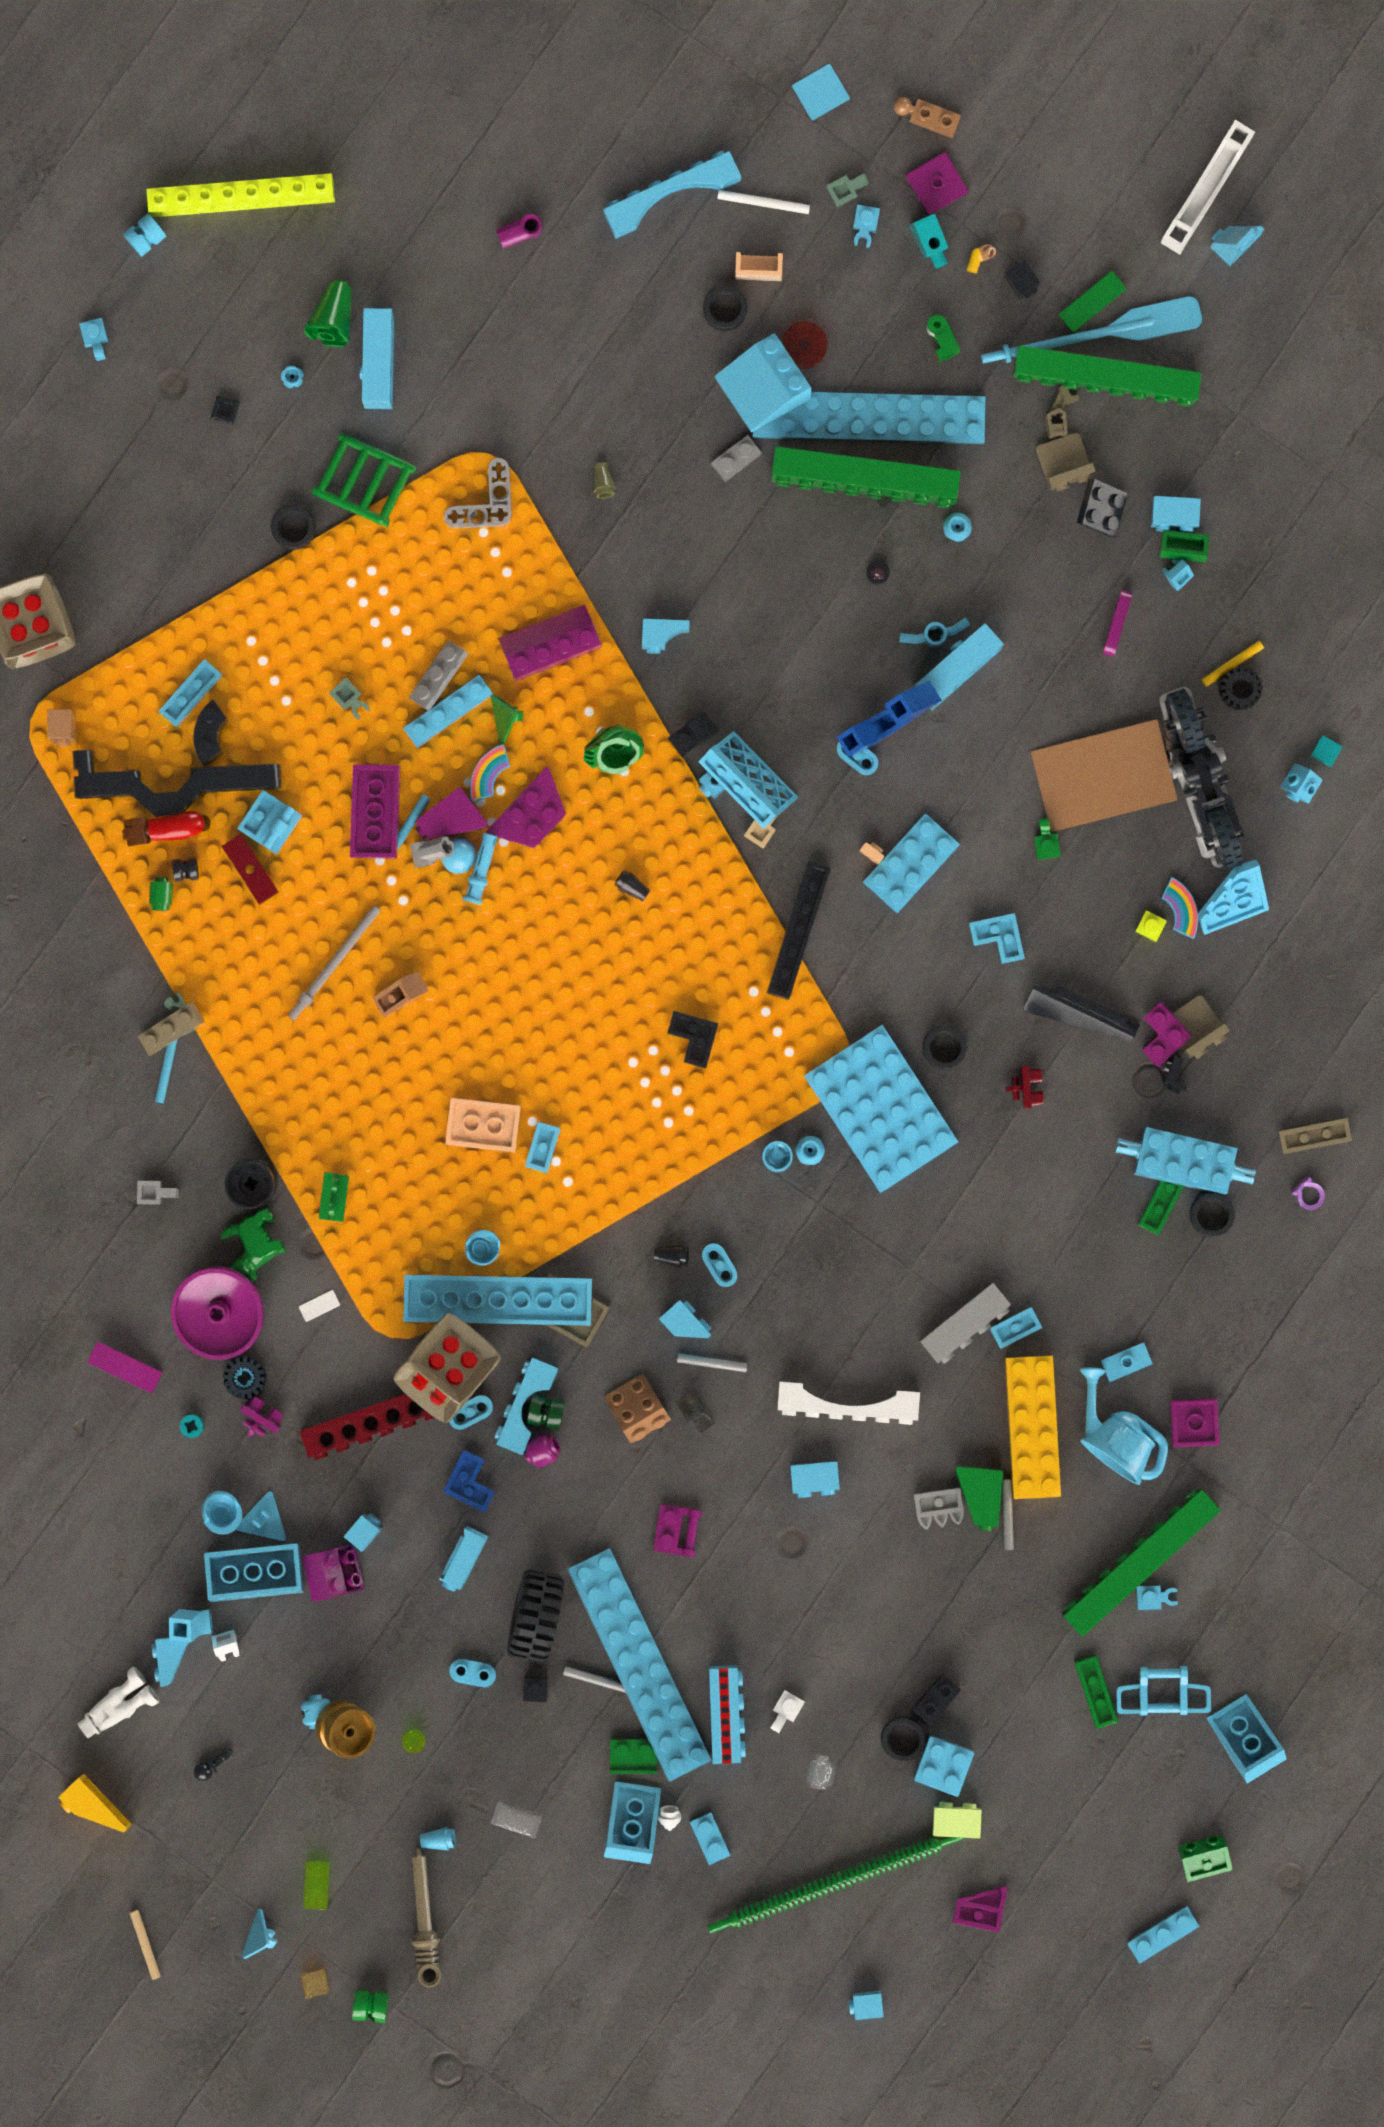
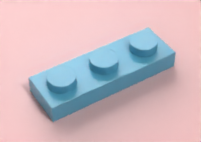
M204 659L158 712L177 728L223 675Z
M1185 1906L1131 1939L1127 1944L1140 1964L1200 1926L1188 1907Z

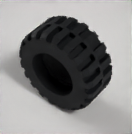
M533 1569L524 1571L516 1597L507 1643V1653L511 1657L537 1663H544L548 1660L557 1630L565 1581L560 1575Z

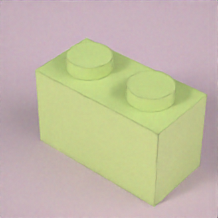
M939 1802V1806H933V1836L980 1838L981 1808H976L977 1804L962 1803V1807H953L952 1802Z

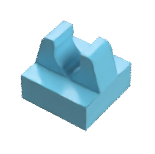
M1173 559L1171 562L1174 567L1170 571L1166 568L1162 571L1171 586L1176 591H1179L1194 574L1185 561Z

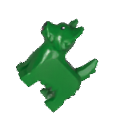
M268 1208L258 1211L253 1216L245 1217L239 1224H230V1227H224L225 1232L220 1236L221 1239H225L230 1236L240 1235L245 1253L233 1263L230 1269L240 1272L252 1283L258 1278L257 1269L276 1255L287 1252L284 1243L280 1242V1240L272 1241L270 1234H267V1230L264 1229L267 1222H275L272 1211Z

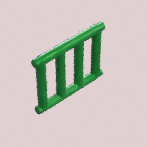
M340 433L338 437L340 442L318 487L315 486L311 493L379 525L388 527L390 523L388 518L410 473L413 474L417 467L349 435ZM350 446L359 450L360 453L339 496L326 490L347 447ZM371 455L381 460L360 504L357 505L347 500L368 456ZM389 464L402 470L381 513L378 514L369 510L368 507Z

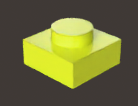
M1146 910L1135 932L1157 942L1167 921Z

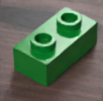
M1163 530L1160 558L1206 563L1209 535Z

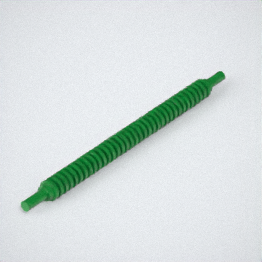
M930 1836V1842H927L926 1838L923 1839L924 1844H921V1841H917L918 1846L916 1847L915 1843H912V1849H910L909 1845H906V1851H904L903 1847L900 1848L901 1853H898L897 1849L894 1850L896 1855H893L890 1851L888 1852L890 1856L888 1858L885 1853L882 1854L884 1857L882 1860L880 1855L877 1856V1862L874 1858H871L872 1864L869 1863V1860H866V1866L863 1865V1862L859 1863L861 1868H858L857 1864H855V1870H852L850 1866L848 1867V1873L846 1869H842V1875L840 1871H837V1877H835L834 1873H831L832 1878L829 1879V1876L826 1875V1881H823L821 1877L819 1878L820 1883H818L815 1879L813 1880L815 1884L813 1886L811 1881L807 1882L809 1887L806 1888V1885L802 1884L803 1889L801 1890L797 1886V1892L794 1891V1888H791V1894H789L788 1890L784 1891L786 1896H783L782 1892H780V1898H777L775 1894L773 1895V1901L771 1897H767V1903L765 1899H762V1905H760L759 1901H756L757 1907H754V1904L751 1903V1909H748L746 1905L744 1906L745 1911H743L740 1907L738 1908V1914L736 1909L732 1910L733 1913L728 1914L729 1917L708 1924V1930L711 1934L730 1926L741 1928V1922H743L744 1926L748 1925L746 1920H749L750 1924H752V1918H755L756 1922L759 1921L758 1916L761 1919H765L764 1914L766 1913L767 1917H770V1911H772L773 1915H776L775 1910L778 1909V1912L781 1913V1907L786 1911L788 1910L787 1905H789L792 1909L794 1908V1902L796 1907L800 1906L798 1902L800 1900L802 1905L805 1904V1898H807L808 1902H811L810 1896L814 1900L817 1899L816 1894L819 1895V1898L823 1897L821 1892H824L825 1896L829 1895L827 1891L829 1889L832 1894L834 1893V1887L837 1891H840L839 1886L841 1885L842 1889H845V1883H847L848 1887H851V1881H853L854 1885L857 1884L856 1879H859L860 1883L863 1882L862 1877H865L867 1881L869 1880V1874L871 1878H875L873 1873L876 1872L877 1876H880L879 1871L882 1870V1873L886 1874L885 1868H888V1871L891 1872V1866L896 1870L898 1869L896 1864H899L900 1868L904 1867L902 1862L905 1861L907 1866L909 1865V1859H911L912 1863H915L914 1858L916 1857L917 1861H920V1855L923 1856V1859H926L925 1853H928L929 1857H931V1851H934L936 1855L938 1851L942 1850V1847L963 1840V1838L941 1837L938 1839V1837L932 1838Z

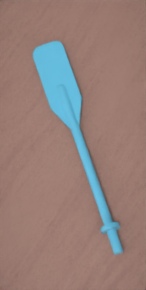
M1189 296L1131 309L1107 327L1022 346L1047 350L1105 336L1142 341L1195 329L1200 326L1202 315L1198 301L1194 297ZM1008 344L1002 345V350L981 354L982 363L1005 359L1006 363H1010L1011 357H1015L1017 347L1009 348Z

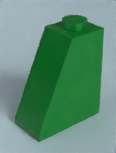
M955 1466V1472L973 1524L979 1525L978 1530L992 1531L993 1527H998L1003 1470Z

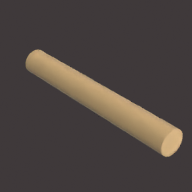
M139 1910L132 1911L130 1916L152 1980L160 1978L161 1975Z

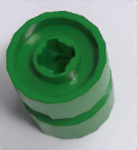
M356 1989L352 2020L366 2021L368 2018H371L372 2022L386 2023L389 1992L376 1991L372 1995L369 1990Z

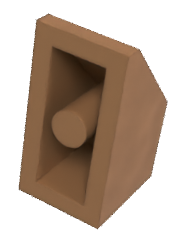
M418 971L397 980L372 999L383 1018L426 994L428 989Z

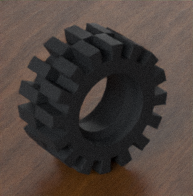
M1244 667L1234 668L1223 677L1219 686V693L1222 696V701L1229 708L1246 710L1253 707L1260 699L1263 690L1261 678H1258L1256 672L1251 671L1252 669H1245ZM1244 680L1249 684L1250 692L1246 697L1240 698L1234 695L1232 685L1235 681Z

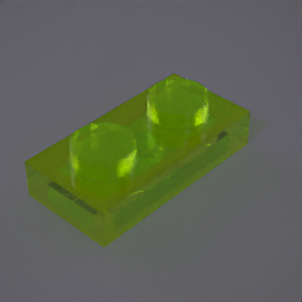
M306 1861L304 1909H328L329 1861Z

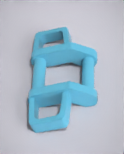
M1180 1666V1669H1148L1147 1667H1140L1139 1684L1117 1687L1116 1710L1119 1714H1140V1716L1147 1715L1148 1713H1180V1715H1187V1713H1209L1211 1711V1689L1207 1685L1188 1683L1187 1666ZM1148 1678H1179V1703L1148 1704ZM1139 1688V1709H1122V1691ZM1187 1688L1203 1689L1206 1691V1706L1204 1708H1188Z

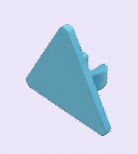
M271 1491L267 1492L242 1519L236 1529L237 1531L280 1541L286 1540L278 1508Z
M258 1909L242 1953V1958L244 1959L265 1948H273L277 1943L276 1939H272L275 1931L266 1928L262 1909Z

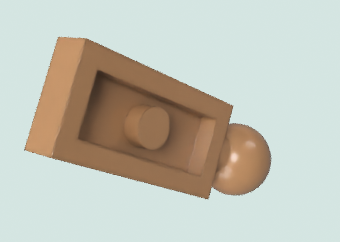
M900 97L895 100L893 106L894 111L898 115L911 114L910 123L949 138H953L961 117L959 114L920 99L917 100L914 106L908 98Z

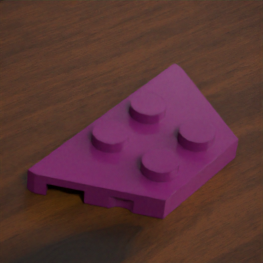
M548 767L537 776L488 828L487 834L535 849L566 816Z

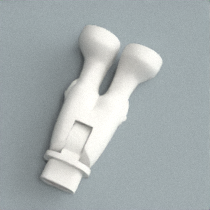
M133 1666L128 1670V1679L122 1686L109 1690L108 1694L89 1713H86L84 1715L85 1718L78 1723L79 1728L87 1738H90L95 1733L99 1735L103 1730L114 1726L123 1719L130 1718L136 1711V1708L141 1705L148 1704L154 1706L159 1703L157 1694L149 1684L134 1697L125 1701L127 1695L147 1683L146 1678L136 1667Z

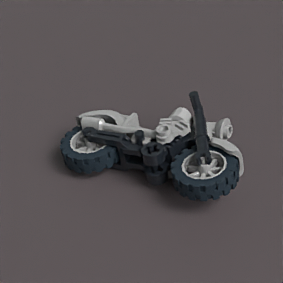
M1182 687L1167 692L1159 700L1166 728L1165 752L1167 759L1171 758L1168 766L1173 779L1178 778V781L1181 783L1183 795L1186 798L1196 827V840L1201 856L1210 858L1215 867H1224V869L1228 870L1243 864V850L1238 840L1245 837L1231 796L1228 795L1225 784L1230 783L1228 775L1224 774L1221 776L1223 773L1221 764L1223 761H1226L1224 750L1222 747L1217 748L1214 746L1217 743L1215 735L1204 736L1205 721H1208V718L1204 713L1203 707L1196 709L1191 690L1187 687Z

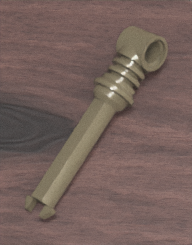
M415 1848V1856L412 1857L418 1931L414 1934V1940H411V1944L418 1950L415 1952V1955L418 1956L415 1959L419 1961L416 1964L417 1979L421 1985L431 1988L436 1986L441 1980L440 1963L436 1961L439 1959V1956L436 1955L439 1951L435 1949L441 1940L440 1937H437V1933L432 1930L426 1856L421 1855V1848ZM426 1969H433L435 1971V1976L430 1981H426L422 1977Z

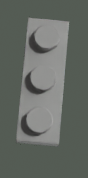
M448 640L409 698L430 711L468 656V653Z

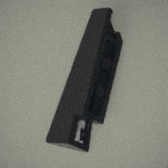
M1034 985L1023 1008L1024 1012L1129 1042L1134 1040L1140 1026L1128 1020L1129 1018L1061 986L1056 994H1053Z

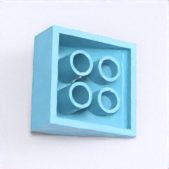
M775 333L754 344L715 376V379L751 432L811 399V386Z

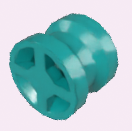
M192 1414L185 1416L181 1420L179 1427L185 1437L194 1438L202 1434L205 1426L201 1417Z

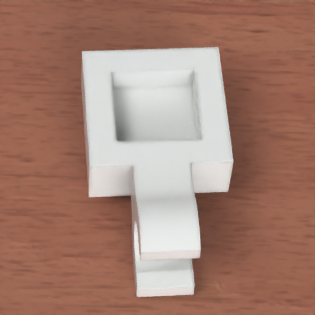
M784 1690L773 1708V1711L777 1712L778 1715L770 1728L779 1733L787 1719L794 1722L805 1702Z

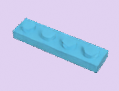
M478 675L403 729L418 748L491 697L493 693L481 676Z

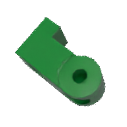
M941 315L930 317L927 323V333L930 337L934 338L939 348L935 350V357L938 363L958 355L960 348L947 320Z

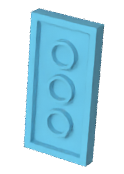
M925 813L863 883L892 910L898 913L960 844Z

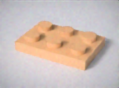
M451 1098L445 1144L515 1153L521 1106Z

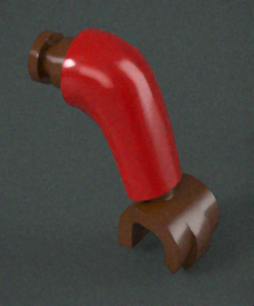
M187 811L149 820L146 817L124 820L122 834L128 847L149 844L151 840H182L208 831L210 819L208 816L201 815L197 811Z

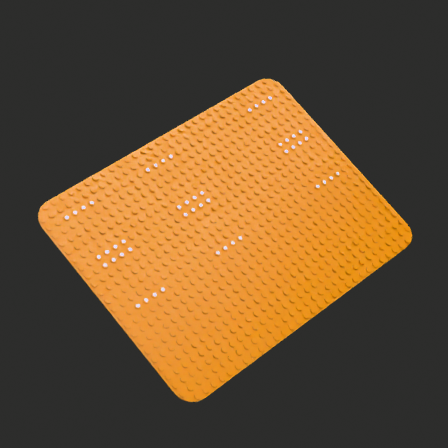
M469 452L450 459L404 486L388 518L390 519L388 527L379 525L357 514L311 540L304 548L292 551L55 689L38 703L30 719L29 738L38 761L174 994L180 993L186 1005L191 1002L195 1003L205 1021L195 1029L361 1315L374 1330L390 1338L410 1339L429 1332L437 1323L403 1322L404 1275L523 1277L819 1103V1098L804 1075L850 1046L846 1033L803 960L801 961L788 1001L766 993L786 931L707 797L699 789L700 785L684 758H681L667 739L670 737L667 729L515 472L509 467L512 516L506 526L454 529L445 523L444 513L449 507L490 504L488 467L490 462L497 457L489 453ZM498 463L496 468H492V471L497 473V480L492 479V483L497 481L507 482V479L502 480L501 472L506 469L501 466V463ZM497 486L493 490V495L496 498H503L507 493L503 486ZM389 496L371 505L368 509L380 514ZM487 509L488 522H492L491 517H498L499 521H503V518L508 515L503 512V509H500L498 514H491V509ZM468 510L464 511L465 516H458L457 512L454 511L452 516H448V519H451L453 523H457V519L464 518V523H469L467 518ZM475 510L471 514V519L479 523L483 521L485 515L481 510ZM585 605L602 648L515 682L498 638ZM448 640L465 650L468 656L432 708L480 675L493 695H497L512 707H518V711H523V720L514 721L504 744L510 768L502 771L496 778L494 796L472 802L470 796V782L473 771L487 752L500 746L491 697L418 748L403 729L428 711L412 701L409 696ZM205 659L223 676L176 728L158 711ZM345 678L362 694L358 701L365 702L370 708L369 712L363 707L357 709V714L361 717L360 720L353 716L351 707L345 711L329 694ZM211 700H214L229 722L223 727L220 734V747L224 754L205 767L280 764L282 788L264 791L302 815L296 827L276 855L237 829L262 790L202 793L185 812L197 811L201 815L208 816L210 819L208 831L201 832L199 835L187 839L174 841L151 840L149 844L128 847L122 834L124 820L146 817L149 820L156 817L133 796L76 799L74 797V777L78 776V771L73 770V751H94V773L141 771V782L153 793L177 792L190 778L191 768L204 767L195 751L194 728L203 708ZM71 709L76 714V743H71L69 747H57V744L48 739L47 710ZM619 724L634 729L641 736L644 742V754L623 773L611 774L602 772L598 767L591 768L583 761L584 747L602 728L616 727ZM353 765L401 766L398 832L423 794L428 796L430 801L420 817L460 787L489 826L483 830L448 838L449 840L458 837L470 839L476 846L477 854L481 846L483 833H486L488 828L546 767L551 772L566 816L535 849L506 841L505 839H497L486 877L488 885L484 887L481 898L483 901L482 905L462 900V897L466 895L469 884L467 879L472 875L476 863H474L469 871L460 874L448 871L442 864V859L435 861L433 865L419 868L414 867L410 844L429 840L428 837L423 840L416 831L417 823H415L399 848L397 859L350 858ZM239 834H242L279 891L277 895L261 905L258 904L222 848V845ZM190 857H196L199 880L191 881L190 879H184L182 882H175L172 860L181 859L184 861ZM248 866L246 871L251 874L255 868L254 866ZM623 870L631 871L650 889V892L643 901L618 891V887L614 885ZM155 877L169 878L168 882L173 883L170 911L151 910V905L149 904L150 882H154ZM375 905L381 910L380 913L312 998L314 1001L309 1007L306 1006L294 1021L288 1014L299 1001L297 998L302 992L305 993L365 915ZM418 971L428 992L414 1002L383 1018L372 998L397 980ZM673 1011L719 1023L706 1069L684 1063L690 1040L667 1034ZM451 1098L521 1106L516 1152L446 1145ZM538 1122L561 1128L548 1173L525 1167ZM324 1172L349 1176L343 1222L318 1219ZM477 1230L494 1232L500 1240L499 1255L488 1265L480 1266L474 1264L465 1255L466 1239Z

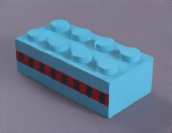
M737 1665L709 1666L713 1764L741 1763V1757H746L745 1741H740V1734L745 1733L744 1718H739V1710H744L743 1694L738 1693V1686H743L742 1670L738 1671Z

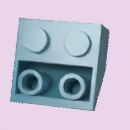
M679 1300L659 1318L674 1336L709 1338L711 1336L708 1332L711 1327L703 1318L699 1321L693 1315L696 1310L687 1300L684 1303Z

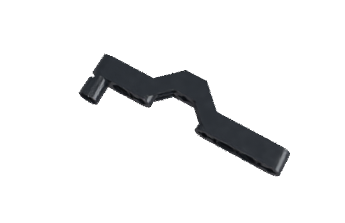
M73 751V770L78 771V776L74 777V797L76 799L133 796L156 818L185 812L202 793L282 788L281 765L261 764L191 768L190 778L177 792L153 793L141 782V771L94 773V751Z

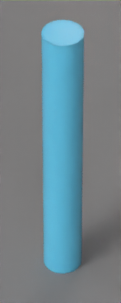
M424 794L421 796L398 832V850L429 803L430 798Z
M178 1039L166 1047L155 1102L164 1104Z

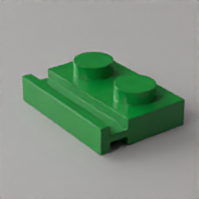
M610 1739V1774H657V1756L649 1740Z

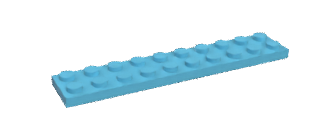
M811 392V399L756 429L753 431V438L984 444L986 396Z
M610 1548L568 1568L567 1571L668 1781H672L712 1761Z

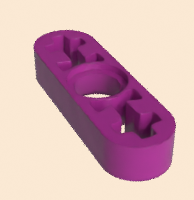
M1121 589L1103 650L1105 655L1112 657L1115 655L1132 598V592Z

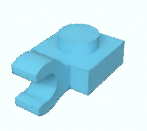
M98 318L79 323L85 347L92 346L97 361L106 359L102 343L108 342L103 319Z

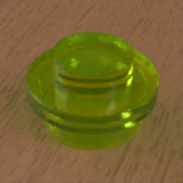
M409 1730L403 1735L402 1746L409 1753H418L425 1746V1737L418 1730Z

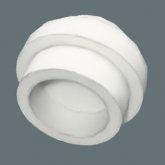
M666 1805L660 1808L658 1820L665 1829L671 1831L681 1821V1813L678 1807Z

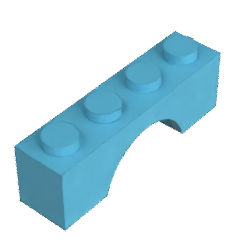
M532 1358L531 1362L526 1360L521 1372L525 1375L522 1383L517 1382L512 1394L516 1396L513 1405L508 1404L503 1417L507 1418L504 1427L499 1425L494 1437L498 1440L496 1445L520 1455L524 1454L532 1433L523 1422V1405L531 1394L541 1390H550L559 1368Z

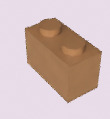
M71 709L47 710L48 739L57 744V747H69L71 743H76V714Z

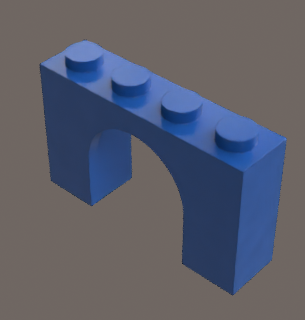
M929 680L900 693L884 704L887 709L852 726L840 734L837 739L847 756L850 757L880 743L942 700Z

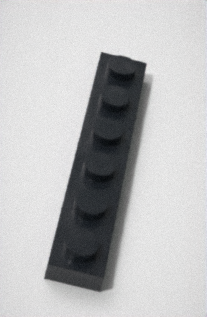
M811 861L807 863L766 991L767 994L787 1001L790 999L831 870L829 867Z

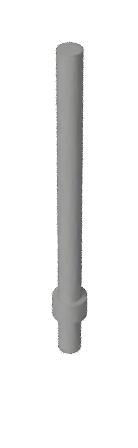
M373 905L307 991L301 993L297 998L299 1001L288 1014L290 1018L295 1021L304 1008L310 1006L314 1001L312 998L380 913L381 910Z

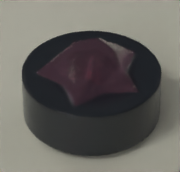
M882 561L870 563L866 571L867 579L875 585L885 583L890 574L889 567Z

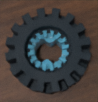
M236 1358L224 1370V1387H226L228 1393L236 1398L249 1399L257 1396L266 1384L264 1367L253 1358ZM243 1371H247L251 1375V1380H248L246 1385L241 1384L238 1380V1376H241Z

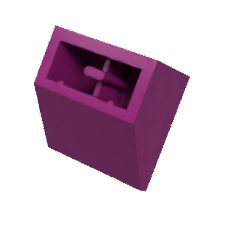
M353 1544L302 1556L312 1602L364 1590L358 1558Z

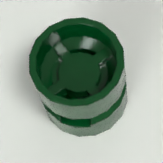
M533 1394L527 1424L540 1426L544 1423L547 1428L560 1430L565 1401L554 1398L547 1401L545 1396ZM541 1409H548L547 1415L540 1414Z

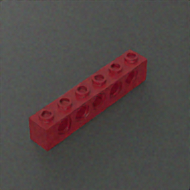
M403 1394L299 1431L308 1458L314 1456L316 1461L327 1457V1451L335 1448L338 1453L349 1449V1443L358 1441L359 1445L372 1441V1435L380 1433L381 1437L394 1433V1427L402 1425L403 1429L417 1425L415 1421L424 1417L425 1421H428L435 1417L423 1408L419 1414H413L409 1409V1405L413 1400L407 1394ZM392 1408L397 1409L400 1413V1418L397 1422H391L387 1417L388 1411ZM370 1416L375 1417L378 1421V1426L374 1430L368 1429L365 1425L366 1419ZM347 1424L353 1425L356 1429V1434L352 1438L346 1437L343 1433V1429ZM325 1432L331 1433L334 1437V1441L330 1446L324 1445L321 1441V1436Z

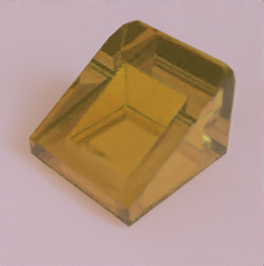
M325 1969L301 1975L305 1999L330 1993Z

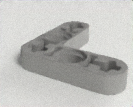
M495 458L489 464L490 504L449 507L444 513V520L447 526L454 529L506 526L510 522L512 516L510 470L506 460ZM498 463H501V466L506 468L501 472L502 480L507 479V482L497 481L492 483V479L497 480V473L492 471V468H496ZM497 486H503L507 493L503 498H496L493 495V490ZM487 509H491V514H498L499 510L503 509V512L508 515L503 518V521H499L498 517H491L492 522H488ZM468 510L467 518L469 523H464V518L457 519V523H453L451 519H448V516H452L454 511L457 512L458 516H465L464 511ZM475 510H481L485 516L483 521L477 523L471 519V514Z

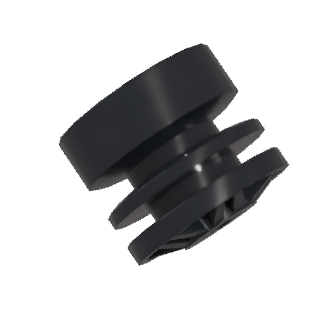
M257 1158L246 1159L235 1164L229 1170L225 1179V1192L229 1200L236 1206L244 1209H255L269 1202L275 1195L278 1186L277 1175L273 1168L267 1162ZM250 1177H252L253 1180L258 1181V1184L255 1185V1189H253L252 1186L247 1185V1182L250 1181Z

